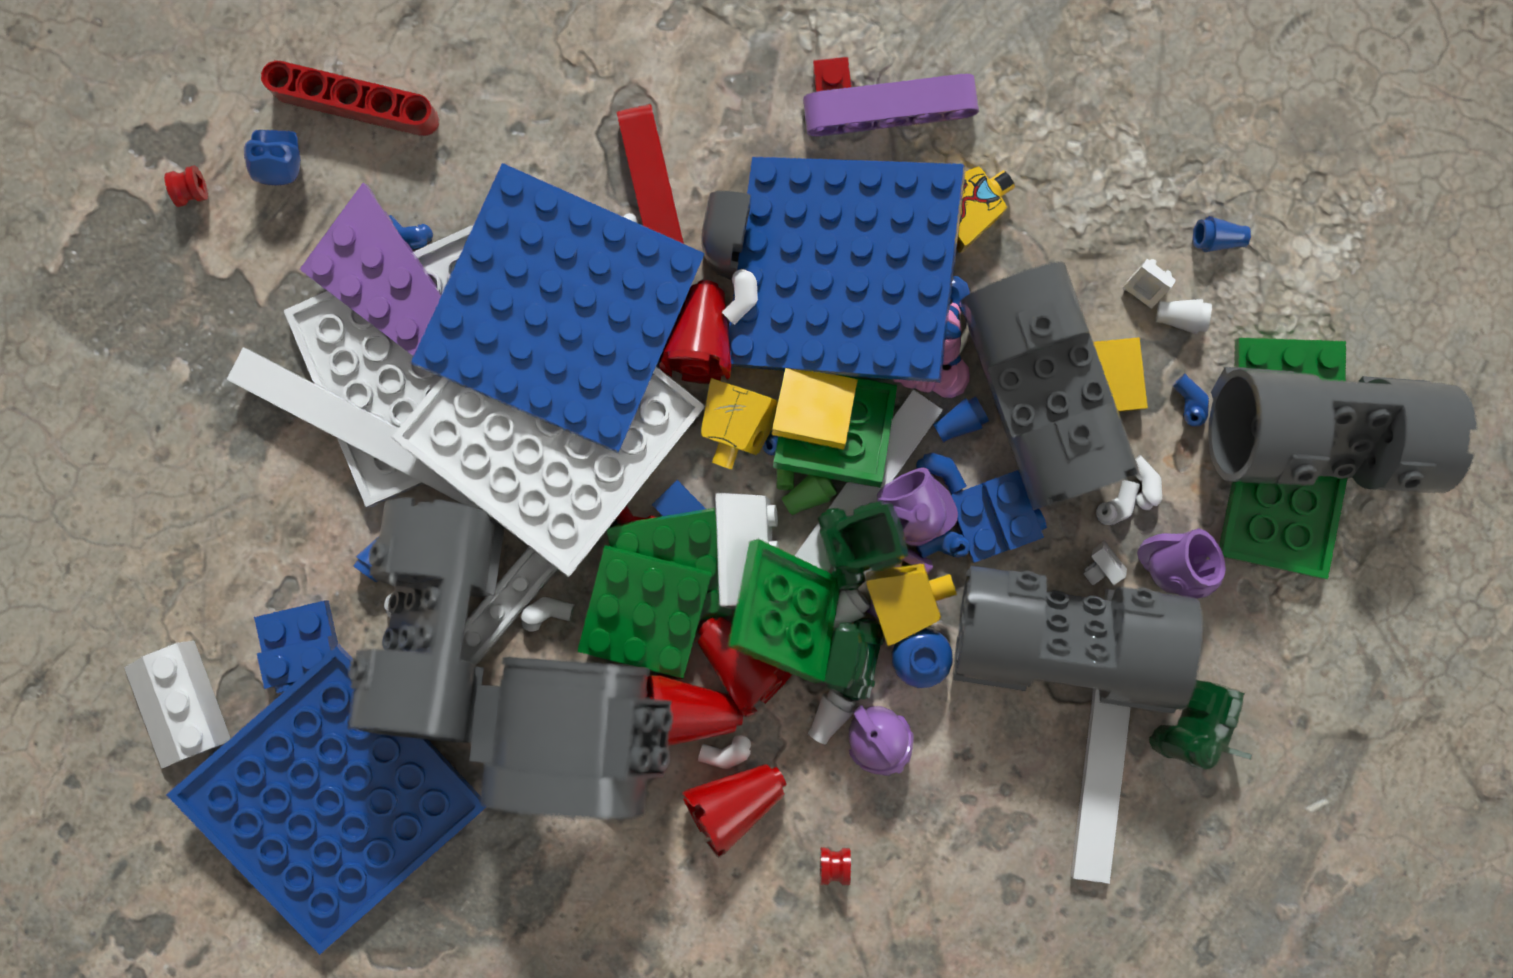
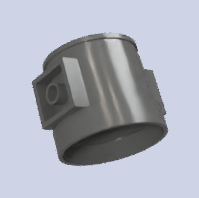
M503 657V679L500 680V686L477 685L470 761L484 763L480 803L494 809L545 816L574 818H632L643 816L646 807L648 779L665 777V770L669 764V751L667 749L668 733L673 722V715L670 710L671 701L648 699L646 687L650 668Z

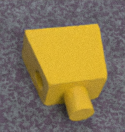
M913 564L888 568L883 571L866 572V584L888 646L938 622L941 619V614L937 601L957 595L951 574L929 580L924 564Z

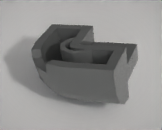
M715 191L711 192L708 197L702 226L701 245L707 264L718 275L732 280L733 274L738 270V257L744 245V236L751 207V194Z

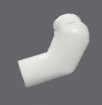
M744 269L737 270L733 274L732 283L734 284L735 300L722 312L734 325L758 301L757 280L753 273Z
M1122 480L1118 498L1101 503L1097 507L1096 515L1098 520L1104 525H1114L1129 518L1133 513L1140 484Z
M542 597L523 610L521 614L522 626L525 630L533 632L539 630L542 622L549 617L571 621L575 604Z
M738 735L733 738L732 744L723 749L703 744L698 761L722 769H730L748 759L751 754L749 750L751 741L745 736Z

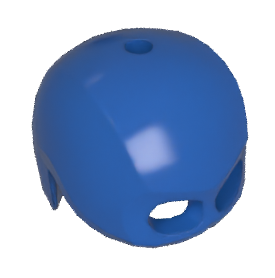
M255 130L252 133L251 140L247 141L244 146L245 165L251 179L255 182L272 186L287 185L295 181L301 164L295 132Z

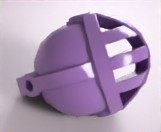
M918 468L905 473L886 484L877 493L876 501H883L884 504H893L903 527L906 543L909 545L919 546L945 534L957 521L958 511L951 494L931 476L927 468Z
M1202 529L1191 530L1183 534L1164 533L1149 537L1142 542L1137 551L1140 562L1150 572L1155 585L1170 594L1193 598L1207 597L1222 584L1226 571L1225 559L1221 548L1215 539Z
M861 705L853 710L855 717L852 719L849 727V743L851 746L849 754L856 765H859L864 771L885 776H891L895 772L899 774L905 770L903 767L907 762H910L912 756L914 734L903 715L898 716L892 710L882 706L864 708Z

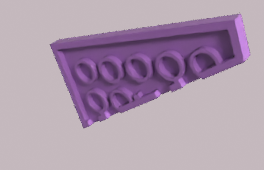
M363 182L299 270L414 356L441 294L408 243L404 241L393 225V221L387 212L382 209L374 197L375 195L370 187Z

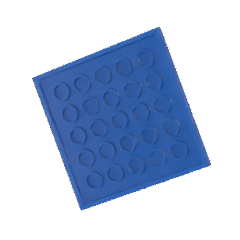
M752 157L747 194H751V207L743 249L738 257V270L750 271L757 280L758 301L735 325L731 321L729 323L728 334L731 366L785 371V368L834 375L941 383L966 171L965 165L952 163Z
M502 163L411 363L416 367L446 378L451 382L619 453L705 253Z
M340 644L166 794L319 955L487 807L480 803L481 796L429 740L374 734L347 728L353 689H351L352 679L349 675L350 664L353 658Z

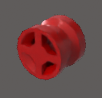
M197 166L186 167L185 171L181 173L176 171L165 173V186L175 206H185L190 200L194 199L198 202L208 199L206 182Z
M828 847L820 848V885H828L831 881L840 882L842 885L850 886V848H842L840 851H831Z

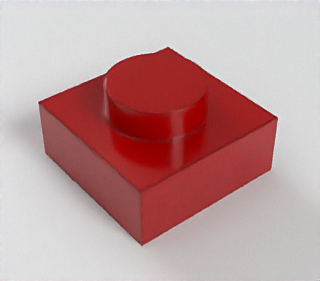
M848 57L813 60L815 92L851 87Z

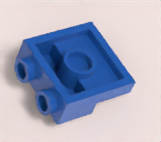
M1019 470L951 495L958 511L956 522L960 533L970 543L968 554L972 563L1044 538L1041 530L1047 529L1045 518L1039 508L1036 510L1032 509Z
M329 600L254 617L261 652L256 654L264 689L275 687L276 694L287 690L338 645Z

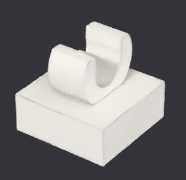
M1146 259L1128 279L1123 288L1152 309L1172 288L1176 280L1171 277L1172 273L1169 270L1165 272L1155 265L1156 261L1154 259Z
M1105 541L1093 549L1091 557L1095 562L1085 568L1086 572H1084L1085 577L1092 585L1099 582L1105 576L1109 578L1113 585L1126 577V567Z

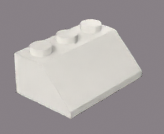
M716 493L720 606L736 610L749 541L761 539L779 548L778 541L772 540V527H777L778 524L776 505H771V501L766 496Z
M195 641L175 643L142 656L124 667L161 769L221 746L231 739Z

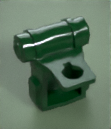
M876 501L861 505L854 509V513L851 516H846L844 509L831 508L818 517L821 528L819 530L820 535L822 536L830 565L833 567V577L836 578L839 589L855 590L866 582L865 571L871 568L872 571L877 572L902 564V559L908 556L903 527L892 503L884 504L883 501Z
M864 618L854 621V624L841 623L832 634L825 682L827 683V688L841 692L843 696L852 701L870 698L872 687L875 686L874 674L879 650L884 642L880 623L872 618Z
M1196 680L1191 699L1186 708L1182 710L1177 724L1160 725L1154 730L1152 736L1149 737L1152 749L1166 758H1175L1186 762L1191 767L1212 769L1221 758L1222 752L1251 760L1252 754L1228 747L1234 729L1239 722L1245 693L1221 684Z

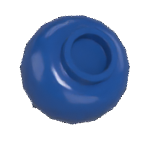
M929 627L895 643L891 652L892 666L897 676L907 685L916 688H930L941 683L949 674L953 664L952 648L948 640L939 631Z

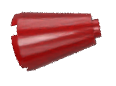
M701 280L690 287L660 357V369L665 374L672 377V371L682 374L683 381L699 384H710L711 378L721 381V376L724 375L727 380L730 378L732 366L727 317L722 313L726 309L725 292L719 288L717 283Z
M723 617L718 620L710 618L699 629L698 634L701 637L697 643L739 711L748 718L758 711L754 705L759 700L766 704L785 685L792 674L728 647L733 623Z
M650 675L647 678L646 691H648V699L671 701L670 710L673 715V722L668 733L667 746L731 734L736 731L737 726H741L743 723L744 715L739 711L728 694L660 675Z
M763 764L689 788L681 794L700 832H703L706 838H710L706 843L715 856L719 858L726 854L785 796L783 788L787 786V783L776 766L771 769L767 764Z

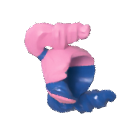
M953 276L951 304L949 307L943 365L948 364L950 367L949 370L942 369L941 383L893 379L894 382H901L904 387L916 388L926 393L934 391L945 398H953L964 392L970 381L969 367L959 354L961 347L960 314L962 312L959 301L970 294L968 284L960 277Z

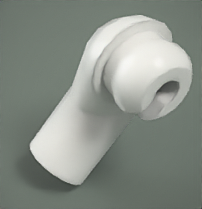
M1140 455L1135 458L1140 474L1135 476L1142 482V492L1137 495L1136 502L1143 510H1150L1153 506H1158L1163 499L1162 480L1160 475Z

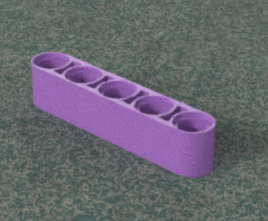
M956 74L818 91L803 97L807 134L810 136H827L972 117L979 113L975 78L972 74Z

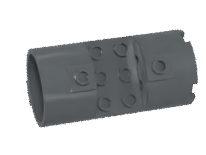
M1065 262L1045 264L1016 273L986 285L959 301L1033 510L1125 480L1129 476L1132 477L1140 474Z
M1224 367L1211 391L1213 403L1208 428L1210 455L1219 476L1230 482L1303 486L1307 484L1313 485L1318 476H1332L1337 478H1353L1359 486L1369 490L1446 493L1461 483L1469 471L1475 453H1468L1470 430H1477L1474 407L1468 395L1457 385L1425 380L1362 376L1359 382L1322 380L1314 374L1294 373V371Z
M413 498L388 500L384 505L379 538H376L369 552V563L371 564L370 575L375 580L396 586L388 603V609L391 613L390 624L383 635V649L357 650L356 656L352 659L349 675L352 679L351 689H353L347 728L397 737L472 743L477 685H482L484 668L476 667L473 663L460 660L469 596L483 597L495 595L505 527L495 519L490 518L488 512L463 504L435 500L434 503L419 502L415 506V499Z
M970 565L966 575L961 602L959 630L954 654L953 680L1026 691L1027 687H1031L1034 680L1099 689L1100 703L1175 714L1176 709L1183 710L1188 705L1197 679L1202 648V612L1200 603L1197 598L1165 594L1146 588L1118 587L1111 601L1103 600L1097 596L1069 595L1058 590L1047 591V577L1045 575H1038L1029 571H1006Z

